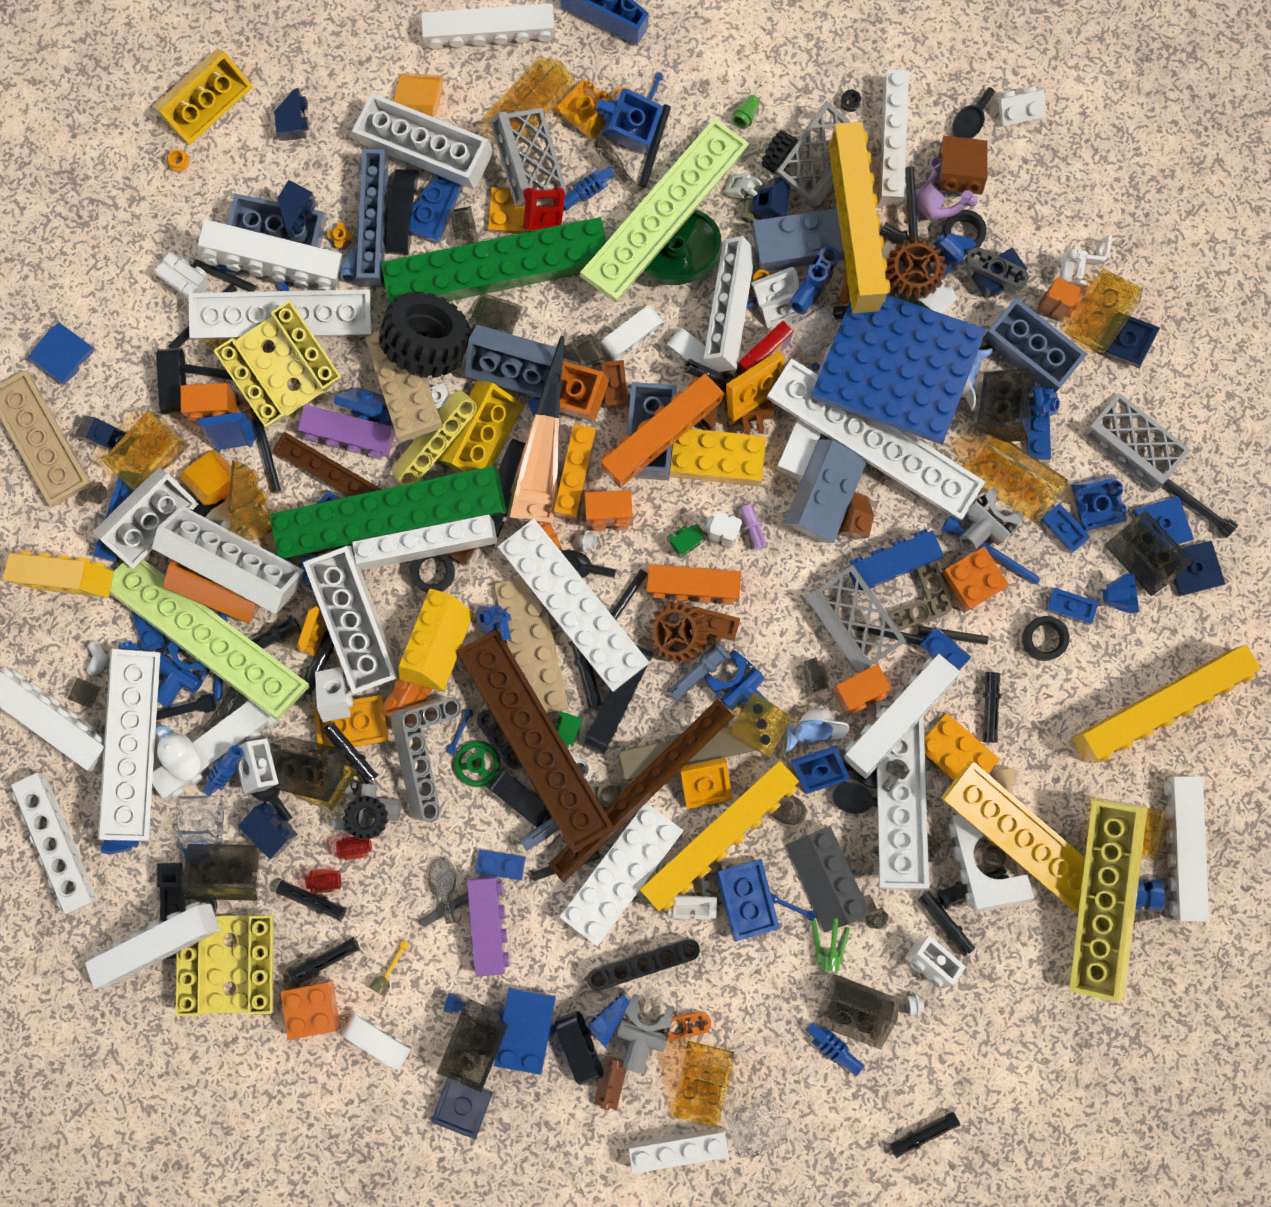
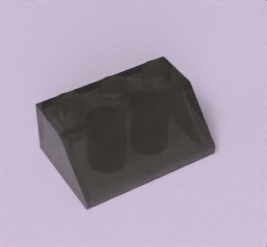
M1030 368L984 372L977 421L978 431L1004 442L1029 441L1032 417L1030 406L1033 404L1032 388L1035 386Z
M1146 510L1104 544L1129 573L1135 574L1137 582L1150 596H1153L1167 586L1193 562Z
M289 736L270 743V752L279 783L271 787L272 789L325 802L330 801L345 772V749Z
M187 844L182 883L184 899L258 900L260 849L256 845Z
M832 974L825 988L814 1024L820 1027L826 1026L833 1032L881 1050L898 1020L901 999L842 976Z
M469 999L461 1011L437 1073L481 1093L508 1025L492 1008Z

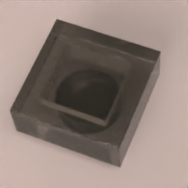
M77 677L67 699L92 708L101 687Z

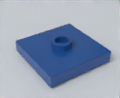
M359 387L337 394L334 398L336 405L371 416L388 411L384 395Z
M1179 496L1133 510L1148 553L1194 540Z

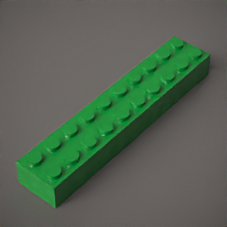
M598 217L381 262L388 302L390 303L396 297L403 296V294L409 292L415 294V292H423V294L432 293L436 297L447 299V302L579 275L604 246L606 237L602 219Z
M489 466L272 513L269 516L277 556L284 560H290L333 551L346 546H353L354 541L485 515L492 517L506 514L507 511L498 468Z

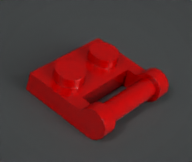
M554 187L552 190H536L535 188H526L524 190L523 197L526 202L523 229L531 231L562 225L565 190L562 187ZM537 199H553V205H536Z

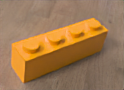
M573 424L554 509L555 517L578 521L597 436L596 428Z

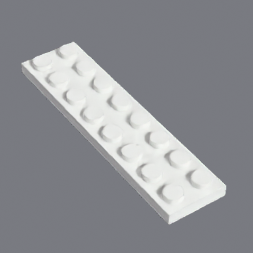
M370 289L189 293V337L191 340L238 339L273 316L271 312L291 300L315 337L371 335Z
M534 518L498 546L503 555L612 692L649 664V661Z
M110 650L98 840L149 841L160 666L159 652Z
M876 702L875 716H877V714L884 707L888 709L893 704V702ZM922 717L877 766L879 889L929 890L924 719Z

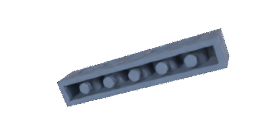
M362 149L356 278L361 287H383L384 283L381 262L385 260L389 159L385 149Z

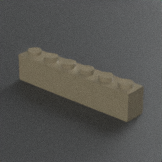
M750 718L736 721V726L728 727L727 724L686 765L762 750L757 721L751 722ZM681 734L669 736V741L660 743L659 739L647 741L644 747L637 748L636 744L624 746L623 751L619 752L625 781L637 778Z

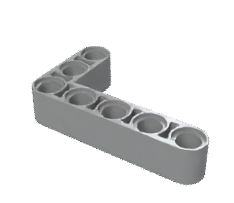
M437 697L398 709L391 717L410 813L416 820L431 823L436 821L440 815V806L423 728L458 717L462 709L460 701L456 698ZM446 704H448V710H447V711L445 710ZM426 710H428L427 718L425 717ZM407 716V717H408V722H407V724L405 725V721H404V720H405V717ZM411 738H412L413 744H412V746L410 747V746H409V742H410V740H411ZM417 761V768L415 770L414 764ZM422 784V790L419 792V787ZM427 807V812L424 815V809Z

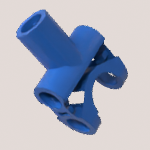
M830 246L821 249L813 265H810L805 279L788 302L792 310L799 314H805L813 301L820 297L825 283L827 285L831 280L834 268L839 261L840 254L838 250ZM830 252L835 256V260L828 261L824 258L823 254Z
M173 641L168 644L160 656L159 673L163 674L164 678L158 685L157 702L168 708L182 687L192 694L196 693L210 672V669L199 661L193 664L181 662L178 655L182 648ZM166 655H171L173 660L167 657ZM189 670H194V671H195V670H205V671H201V672L199 673L200 675H202V677L200 678L199 676L195 675L194 673H192V672L189 671Z
M732 650L730 652L731 659L738 665L736 678L731 682H722L708 673L704 679L714 693L716 690L732 687L721 698L719 697L721 695L720 691L715 693V695L730 711H733L742 703L759 720L773 707L757 690V687L766 679L745 657ZM745 666L747 668L752 666L753 668L743 676ZM757 703L763 706V711L760 714H756L753 711V706Z

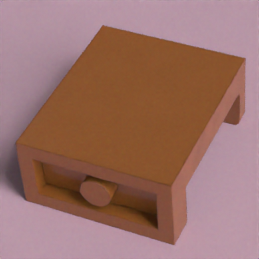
M943 135L939 149L941 175L938 189L961 193L969 190L973 194H983L987 181L988 141Z

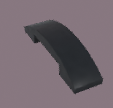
M397 169L395 172L387 215V254L409 255L412 236L410 224L414 193H417L418 170Z
M182 862L157 863V887H160V921L165 922L170 914L186 911L185 877ZM177 953L165 959H177Z

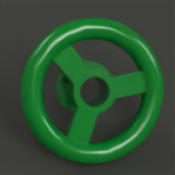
M472 741L463 745L458 750L454 759V770L459 780L470 787H483L488 785L500 770V758L497 751L490 744L483 741ZM479 748L477 754L470 755L465 763H461L463 755L468 750ZM486 751L490 753L493 759L491 773L485 768L486 763L483 757ZM480 760V767L474 768L473 761ZM462 770L480 773L484 779H469Z

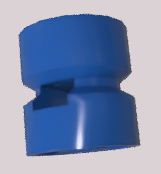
M1139 879L1135 910H1140L1144 907L1148 911H1161L1165 900V890L1162 881L1146 879L1142 882Z

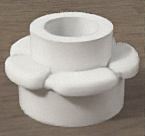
M586 530L584 535L579 537V547L583 549L584 553L595 551L597 543L596 534L589 533Z
M916 993L906 997L908 1016H916L918 1018L920 1013L924 1012L923 999L919 998Z

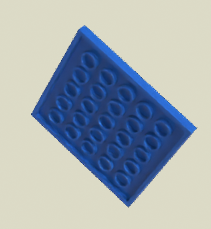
M890 295L886 296L885 303L882 304L880 310L874 312L852 313L851 303H849L814 386L811 398L943 445L986 329Z

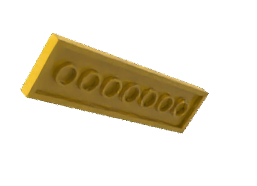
M969 761L941 799L1076 914H1079L1085 857L976 763Z

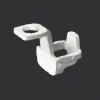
M1107 235L1099 241L1097 256L1087 255L1088 252L1076 249L1064 252L1060 256L1059 261L1061 266L1060 278L1068 281L1069 285L1072 283L1081 289L1089 287V282L1082 280L1085 263L1099 264L1106 260L1110 253L1112 236ZM1105 243H1106L1105 250H1104V252H1103V254H1102L1103 247H1104V245H1105ZM1075 262H1076V263H1077V266H1076L1075 277H1072V276H1073V270H1074V264H1075Z

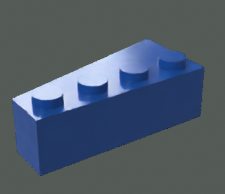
M561 0L562 8L635 45L639 44L648 29L649 13L634 0Z

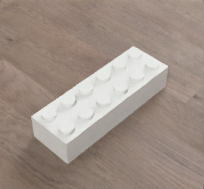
M371 93L352 129L354 136L360 144L372 149H385L386 154L473 190H475L494 153L487 138Z
M206 219L203 221L198 242L200 258L206 264L217 266V264L225 265L233 271H240V269L249 271L251 275L257 277L266 275L272 277L277 282H294L296 286L302 288L310 286L317 288V290H336L342 253Z
M184 506L178 508L157 527L152 549L164 556L175 560L275 614L298 590L304 572L303 569Z
M346 546L303 562L352 694L398 678L399 670L361 569L356 565L352 546Z
M5 666L0 668V708L87 771L102 772L105 734L102 736L96 733L98 728L93 724L78 720L79 714L75 711L60 707L61 702L57 698L41 693L43 689L39 685L23 680L25 676L16 669L10 670Z
M646 802L561 914L560 918L598 947L684 830Z

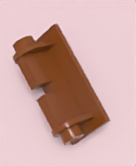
M605 1056L603 1077L599 1079L593 1103L599 1105L601 1109L617 1110L627 1070L622 1066L623 1060Z

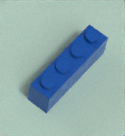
M923 529L913 534L915 538L908 541L902 538L893 542V547L887 550L881 547L872 551V556L863 559L861 556L849 561L850 565L846 568L854 565L871 589L944 558V554L933 530L927 532V529ZM850 572L849 575H850V577H851V579H852V582H853V584H854V586H855V585H856V578L854 577V575L852 574V572Z

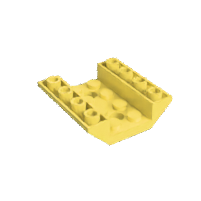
M291 300L272 311L271 314L273 316L237 340L231 338L213 350L265 427L289 417L304 407L305 404H309L327 392L342 378ZM266 341L274 342L275 349L273 352H264L263 345ZM291 379H298L300 381V388L297 391L289 389L288 384Z
M274 915L215 916L220 928L219 932L177 952L176 1016H200L205 1013H273ZM228 933H233L237 938L236 944L232 947L225 943V936ZM228 981H232L236 985V992L233 995H228L224 990V986Z

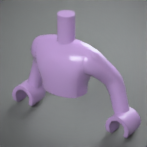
M933 157L929 163L933 171L926 183L916 191L917 222L923 215L931 220L948 218L956 215L965 207H973L978 203V198L972 196L973 193L971 191L965 190L961 194V201L951 207L941 209L947 197L934 185L941 173V159Z

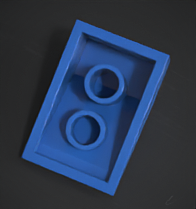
M509 987L494 1062L495 1067L542 1075L556 999L555 995Z

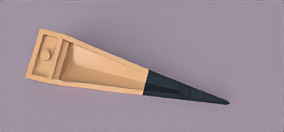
M562 335L559 338L510 491L512 494L507 515L512 518L526 520L534 518L536 521L553 523L557 500L559 411L565 338Z

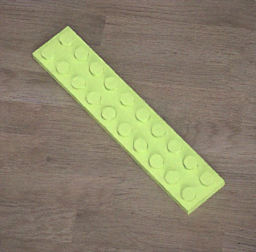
M714 118L580 272V277L616 303L749 147V143Z
M144 559L133 569L123 562L114 571L110 590L111 595L278 721L309 688V684L208 607L164 588L165 575Z

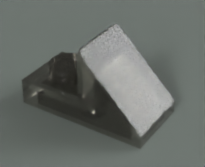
M471 206L449 210L457 246L479 242Z

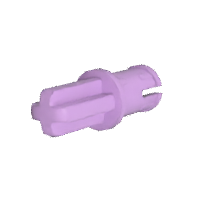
M753 504L741 507L739 511L746 526L744 530L748 532L754 549L760 550L765 548L767 543L761 530L762 523L758 521Z

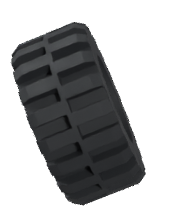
M409 292L403 294V296L396 297L387 306L379 331V343L383 353L387 354L388 360L391 363H396V367L400 370L405 369L408 371V374H418L423 378L428 376L437 378L441 374L445 376L459 367L471 335L470 326L467 319L465 320L466 317L463 312L458 311L455 304L448 303L447 299L436 297L432 293L423 294V292H415V294ZM415 331L424 332L426 334L431 335L434 338L422 336Z

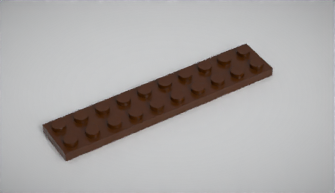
M496 629L458 649L457 653L572 854L614 831L615 828L506 642L502 641L499 630Z

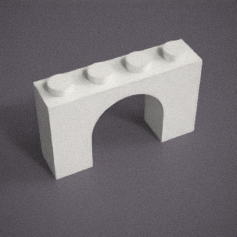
M961 815L952 816L950 824L947 825L950 838H954L956 847H953L956 861H960L962 870H959L962 884L967 886L966 902L969 908L972 907L973 913L1030 903L1034 896L1028 875L1007 879H993L984 875L975 864L973 851L975 845L987 837Z

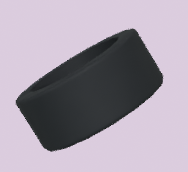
M969 209L962 210L946 220L942 234L945 236L949 233L951 234L952 226L956 222L966 221L975 226L977 230V237L974 240L977 244L975 247L982 245L987 234V228L983 217L977 212Z
M446 554L413 560L410 565V575L412 581L420 590L428 593L429 589L443 592L451 586L455 578V568L452 560ZM430 558L441 560L446 567L444 579L435 585L425 583L419 575L422 563Z
M1042 616L1032 620L1022 633V643L1025 651L1039 661H1049L1060 657L1069 645L1070 634L1066 625L1053 616ZM1049 625L1058 632L1059 643L1053 651L1042 652L1034 646L1032 635L1037 627Z

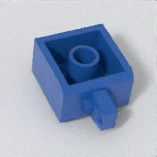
M622 88L615 95L614 101L610 100L607 102L599 99L596 102L594 111L604 116L603 119L606 121L602 136L641 154L651 144L664 106L636 92Z

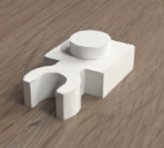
M733 173L724 193L729 197L744 198L746 193L750 196H756L757 192L753 188L757 185H762V182L757 177H751L749 174Z

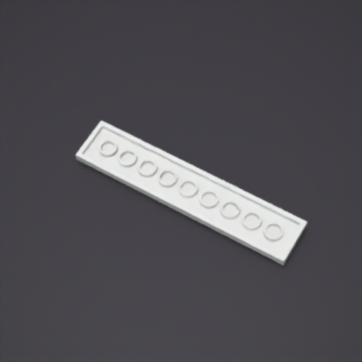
M790 359L766 398L826 437L856 452L867 463L958 521L963 519L984 485V480L910 433L812 399L811 394L819 375L794 359Z

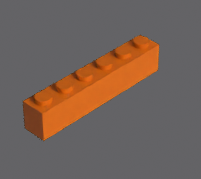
M706 374L700 378H694L684 392L679 391L673 396L671 403L666 407L661 406L657 409L654 417L649 421H643L633 435L625 436L614 451L612 449L607 451L602 457V470L621 488L722 403L724 392Z

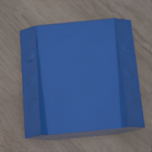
M242 412L198 420V424L209 443L218 453L224 449L247 445L251 448L256 439L252 420L247 419V415Z
M1107 474L1071 484L1080 522L1085 531L1127 521L1126 506L1121 499L1123 485L1120 481L1116 480L1115 474Z
M625 990L619 994L620 998L616 997L614 999L615 1002L612 1001L601 1013L596 1015L597 1019L594 1017L588 1023L589 1029L605 1048L630 1003L631 997Z

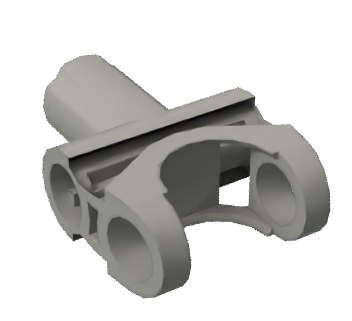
M992 488L980 497L965 514L973 522L959 537L961 546L967 551L975 552L988 537L998 546L1016 528L1024 516L1020 511L1010 516L999 513L994 504L997 497L996 494L998 493L995 488Z
M360 783L333 784L332 791H340V793L348 796L352 802L356 797L352 792L350 784H352V788H357ZM360 784L358 797L368 796L380 800L385 805L386 811H388L387 819L399 821L401 800L376 798L377 785ZM367 808L362 809L357 815V821L362 827L371 826L375 819L374 813ZM338 818L337 820L329 819V826L345 829L343 818Z
M633 994L623 1018L628 1019L629 1017L634 1023L622 1018L617 1037L630 1041L622 1065L623 1068L635 1073H643L650 1048L663 1052L665 1049L668 1035L655 1030L665 1029V1032H670L674 1007L667 1005L665 1013H663L658 1021L648 1022L639 1013L638 1002L640 996Z

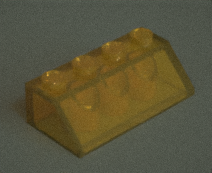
M538 57L483 116L482 120L491 127L490 120L501 112L513 113L542 108L545 115L547 111L552 110L556 106V102L561 96L570 91L575 79L561 60ZM537 115L530 116L528 120L534 127L539 124ZM510 119L511 127L518 132L522 124L515 119ZM524 127L521 135L527 137V133L530 130Z
M992 429L964 467L985 481L982 488L987 491L995 488L998 491L996 494L997 498L1015 510L1020 511L1036 524L1062 493L1068 479Z

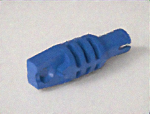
M610 166L600 173L598 170H595L574 184L573 190L565 195L563 210L567 211L579 201H587L608 186L606 182L614 176Z
M232 745L226 755L217 760L207 775L206 779L208 782L203 789L207 796L210 797L217 789L222 791L235 773L236 764L243 756V750L239 746Z
M811 1022L805 1029L815 1038L812 1044L834 1063H841L855 1077L863 1070L865 1065L849 1052L848 1046L826 1026L821 1030Z

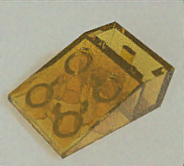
M234 459L232 460L228 514L236 532L254 541L272 532L269 514L274 512L268 508L266 503L268 497L257 483L260 481L257 472L254 469H250L245 463L243 464Z
M687 1041L671 1117L718 1128L733 1071V1051Z

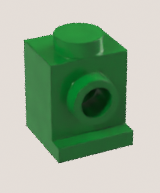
M692 524L690 527L683 526L675 533V538L672 534L668 536V542L681 559L704 541L702 537L704 532L698 524Z
M560 711L559 717H562V721H557L555 728L568 748L569 745H575L583 719Z

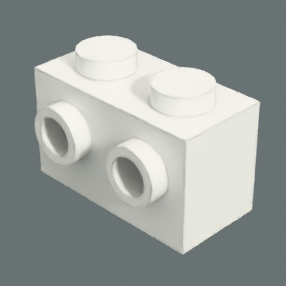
M930 935L917 939L905 956L914 970L922 972L928 978L931 985L940 989L954 986L966 968Z

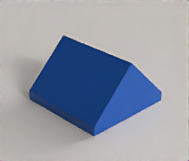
M839 745L791 760L806 794L851 780Z

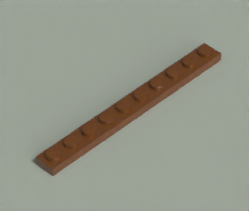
M286 432L282 434L272 450L277 455L348 497L383 490ZM477 548L447 553L446 555L467 566Z
M719 699L712 703L604 809L615 828L614 831L574 854L566 846L548 863L560 880L565 882L735 717Z

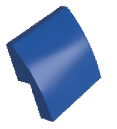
M58 322L35 346L28 359L64 385L77 374L79 365L93 354L94 347Z

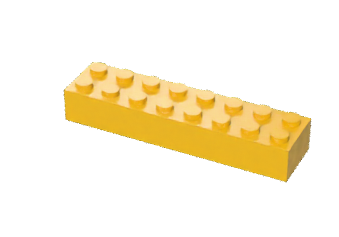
M863 122L835 124L828 145L852 313L879 311L882 304L885 303L887 294L890 293V282L885 278L887 261L886 258H882L881 251L884 248L883 237L879 236L878 231L881 225L880 216L876 215L875 210L877 207L876 193L873 194L872 190L874 174L869 169L871 153L866 149L868 133L867 130L863 129Z
M1247 644L1229 649L1071 738L1085 762H1104L1114 756L1112 754L1113 751H1123L1133 746V740H1143L1153 735V729L1165 728L1174 723V719L1194 712L1195 707L1204 706L1214 701V696L1221 693L1226 694L1235 689V685L1255 678L1256 675L1254 673L1259 671L1261 667Z

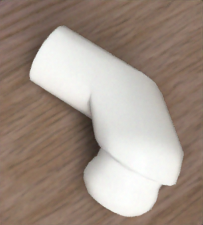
M94 641L87 646L93 655L87 667V673L91 676H97L102 673L108 661L107 655L100 643Z

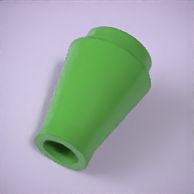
M750 95L733 112L732 121L737 127L746 129L752 125L760 104L759 98L755 95Z

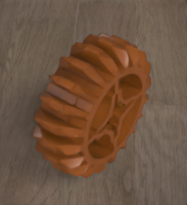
M916 238L912 239L911 244L907 239L903 241V246L898 243L895 246V250L890 251V258L886 259L887 270L885 273L889 274L886 280L888 279L889 282H893L891 289L899 288L898 295L905 292L906 299H909L911 294L914 295L915 300L919 299L920 294L927 298L929 292L934 294L937 290L936 287H941L943 284L941 280H944L946 277L944 271L947 269V265L943 264L945 256H938L941 250L940 248L933 250V242L929 246L925 245V238L922 239L921 243H918ZM900 259L904 262L903 266L906 269L902 275L898 269V261ZM929 263L933 270V277L931 279L926 270ZM912 267H914V268H915V267H917V268L920 267V270H919V271H917V270H916V271H914V270L911 271Z
M678 600L676 603L673 601L668 602L667 606L661 605L659 607L660 612L655 611L653 613L656 619H650L649 621L653 628L647 630L649 633H653V637L648 639L649 642H655L652 649H660L658 656H665L667 662L673 659L674 663H680L681 660L685 663L689 662V657L691 659L697 658L696 652L702 653L704 651L701 645L708 643L706 639H703V636L710 634L709 631H704V627H707L709 623L701 621L705 615L703 613L697 614L699 608H691L690 602L683 604L681 600ZM675 613L685 616L678 622L669 619ZM691 625H692V628H693V636H692L691 633H690V626H691ZM664 629L667 633L666 638L664 637ZM679 641L682 644L686 643L688 645V647H686L682 651H678L672 648V646L674 644H677Z

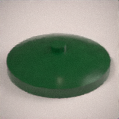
M695 210L645 268L642 274L648 279L664 285H683L705 276L718 262L722 250L721 234L715 221L704 212Z

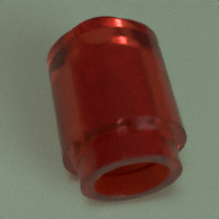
M355 836L343 837L342 840L336 842L339 860L349 861L369 857V852L373 850L371 839H357Z
M334 868L313 869L305 877L306 889H310L311 893L335 892V890L341 889L342 878L340 870H335Z

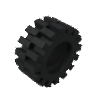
M780 130V132H777L776 137L772 138V142L768 144L769 147L764 152L765 155L761 162L762 167L776 174L775 171L798 139L785 131Z
M368 796L357 797L354 801L349 802L348 807L344 810V827L348 829L350 835L355 836L357 839H373L386 829L388 811H386L385 805L378 799ZM365 808L370 809L375 816L373 824L369 827H362L357 821L358 813Z

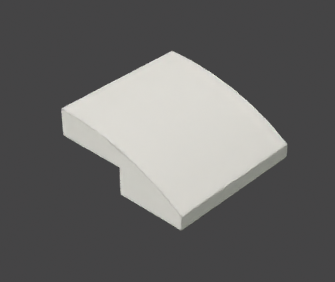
M794 267L787 268L751 283L767 328L778 325L782 320L786 322L804 315L792 310L788 304L800 286Z

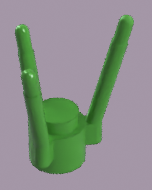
M834 918L830 949H825L824 954H822L817 923L814 919L811 922L817 952L816 962L821 963V970L839 971L840 964H843V955L850 928H845L838 953L836 950L838 919Z

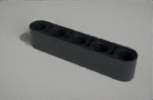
M514 438L510 441L498 470L507 513L512 494L510 491L526 444ZM507 513L491 517L494 521L497 538L504 525L503 519L504 516L507 517ZM495 544L487 546L490 548H494Z
M636 645L648 661L651 660L653 652ZM648 665L614 692L611 689L609 690L585 739L584 746L605 755L608 745L611 743Z
M684 938L595 967L588 974V985L596 991L604 990L693 961L699 956L700 946L695 939ZM693 943L696 946L695 953L690 956L685 955L682 951L684 944ZM664 950H669L673 953V959L669 963H664L660 960V953ZM645 957L650 960L651 965L649 969L641 970L638 968L637 961L640 958ZM624 965L628 969V974L622 978L616 976L614 973L616 966ZM596 972H600L605 976V982L601 985H596L592 981V975Z

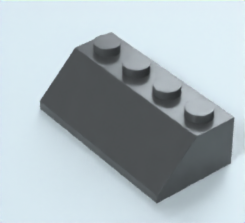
M826 826L785 845L824 932L832 930L834 918L838 919V928L871 915L831 826Z

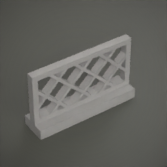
M828 101L822 105L775 171L776 174L806 199L805 203L811 208L820 205L834 186L831 162L829 163L828 161L830 156L828 157L827 144H829L830 140H826L825 128L835 127V124L851 123ZM826 110L832 114L833 124H824L823 114ZM812 129H820L821 141H811ZM812 145H822L823 157H813ZM800 146H807L808 159H799L798 149ZM814 161L824 162L823 173L815 174ZM809 162L811 175H801L800 163ZM795 163L796 176H789L783 171L787 164ZM811 178L812 188L809 192L802 187V179Z
M542 108L513 113L501 112L495 115L490 120L515 207L525 206L526 201L523 193L526 188L530 187L531 183L541 190H550L547 186L550 180H553L557 183L558 187H562L565 190L566 195L567 190ZM537 115L539 121L538 128L528 122L530 116ZM510 119H515L522 124L518 132L511 127ZM524 127L535 133L531 141L521 135ZM537 136L545 141L546 146L544 150L534 144ZM518 139L528 146L525 154L517 148L516 143ZM531 148L541 155L538 162L528 157ZM544 158L551 162L552 169L550 172L541 166ZM525 161L534 167L531 176L524 171L523 164ZM537 171L547 176L544 185L534 178ZM537 199V202L549 199Z
M1120 393L1115 396L1083 433L1084 437L1152 492H1155L1165 483L1170 474L1190 452L1188 447ZM1117 401L1125 406L1126 413L1116 414L1115 404ZM1127 418L1128 428H1118L1117 419ZM1132 418L1142 420L1144 428H1134ZM1102 419H1111L1113 429H1107L1099 422ZM1150 432H1157L1161 436L1162 442H1152ZM1119 433H1129L1131 443H1124L1120 440ZM1135 433H1145L1146 443H1136ZM1147 447L1149 458L1141 457L1138 454L1137 448ZM1153 447H1163L1164 457H1154ZM1168 447L1178 449L1181 452L1180 456L1170 457ZM1155 462H1165L1167 470L1165 474L1156 469Z
M851 565L819 589L806 596V599L858 674L906 642L902 633L854 565ZM850 572L856 578L855 589L843 587L844 576ZM840 580L839 586L833 585L834 583ZM829 587L837 588L836 602L827 600L822 592ZM842 589L854 591L852 605L840 603ZM858 592L865 593L870 598L868 608L856 605ZM839 606L852 608L849 621L840 619L838 616ZM855 609L868 611L866 624L853 622ZM871 611L882 615V627L869 625ZM852 625L865 627L863 640L852 636ZM868 628L881 630L879 643L866 641ZM884 632H894L899 641L893 645L882 644ZM866 644L878 646L877 656L871 660L864 653ZM882 647L888 648L881 653Z

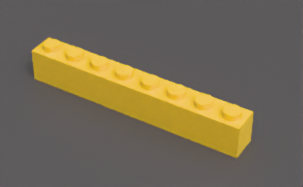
M779 761L647 882L640 891L659 912L662 909L667 912L676 903L674 898L680 892L685 895L694 887L691 882L697 876L702 879L712 870L709 867L711 863L715 860L718 863L721 862L729 854L727 849L732 844L737 847L746 838L744 833L750 827L754 831L764 822L761 817L765 813L769 812L772 814L781 806L778 802L784 796L790 798L798 790L796 785L799 783V780Z

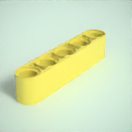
M454 392L438 411L444 428L418 436L394 464L392 476L400 486L419 482L474 416L477 409L476 403L465 392Z

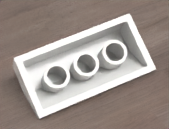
M158 467L93 533L133 569L153 550L152 546L157 527L181 506L192 511L199 503L167 472Z

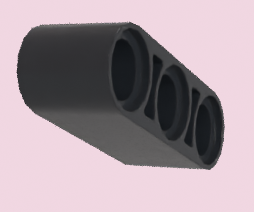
M182 348L158 349L156 363L160 412L162 415L182 414L181 386L187 385L184 351Z
M490 710L482 711L477 717V724L504 763L514 770L523 768L521 764L512 765L510 763V756L514 752L508 742L505 746L497 745L496 738L503 733L496 721L491 727L483 725L484 717L492 714Z
M501 768L488 783L487 787L535 827L542 825L550 816L542 800L526 789L514 777L510 776L504 769Z
M575 1011L556 1018L555 1028L577 1084L583 1085L602 1078L604 1073L603 1067L581 1012Z

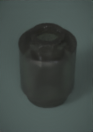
M816 657L804 661L805 666L801 667V671L807 688H810L811 693L829 688L828 682L830 680L823 660L818 661Z

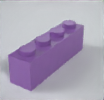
M306 404L298 427V431L303 435V439L316 442L318 439L325 441V444L330 447L338 448L339 445L347 447L346 450L359 454L360 450L369 452L368 455L376 459H381L382 456L389 457L396 434L391 426Z
M498 875L470 877L467 880L475 976L505 974L506 967H510L509 952L504 951V943L508 942L507 929L502 928V919H505V906L500 905V895H503V882L498 881Z

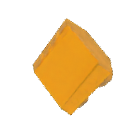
M402 73L399 77L394 102L431 117L437 115L443 91V75Z
M583 79L556 106V111L588 138L595 139L606 123L603 119L604 116L594 111L596 102L599 99L607 102L612 99L608 92L597 90L594 83Z
M217 450L207 452L183 470L180 475V479L203 505L219 502L236 489L240 475Z
M317 606L305 612L307 617L298 642L294 643L300 653L315 656L327 627L321 609Z

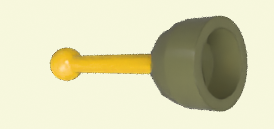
M406 940L400 942V949L384 976L376 977L369 986L370 989L382 996H386L390 989V982L388 980L390 973L403 951L409 947V943Z

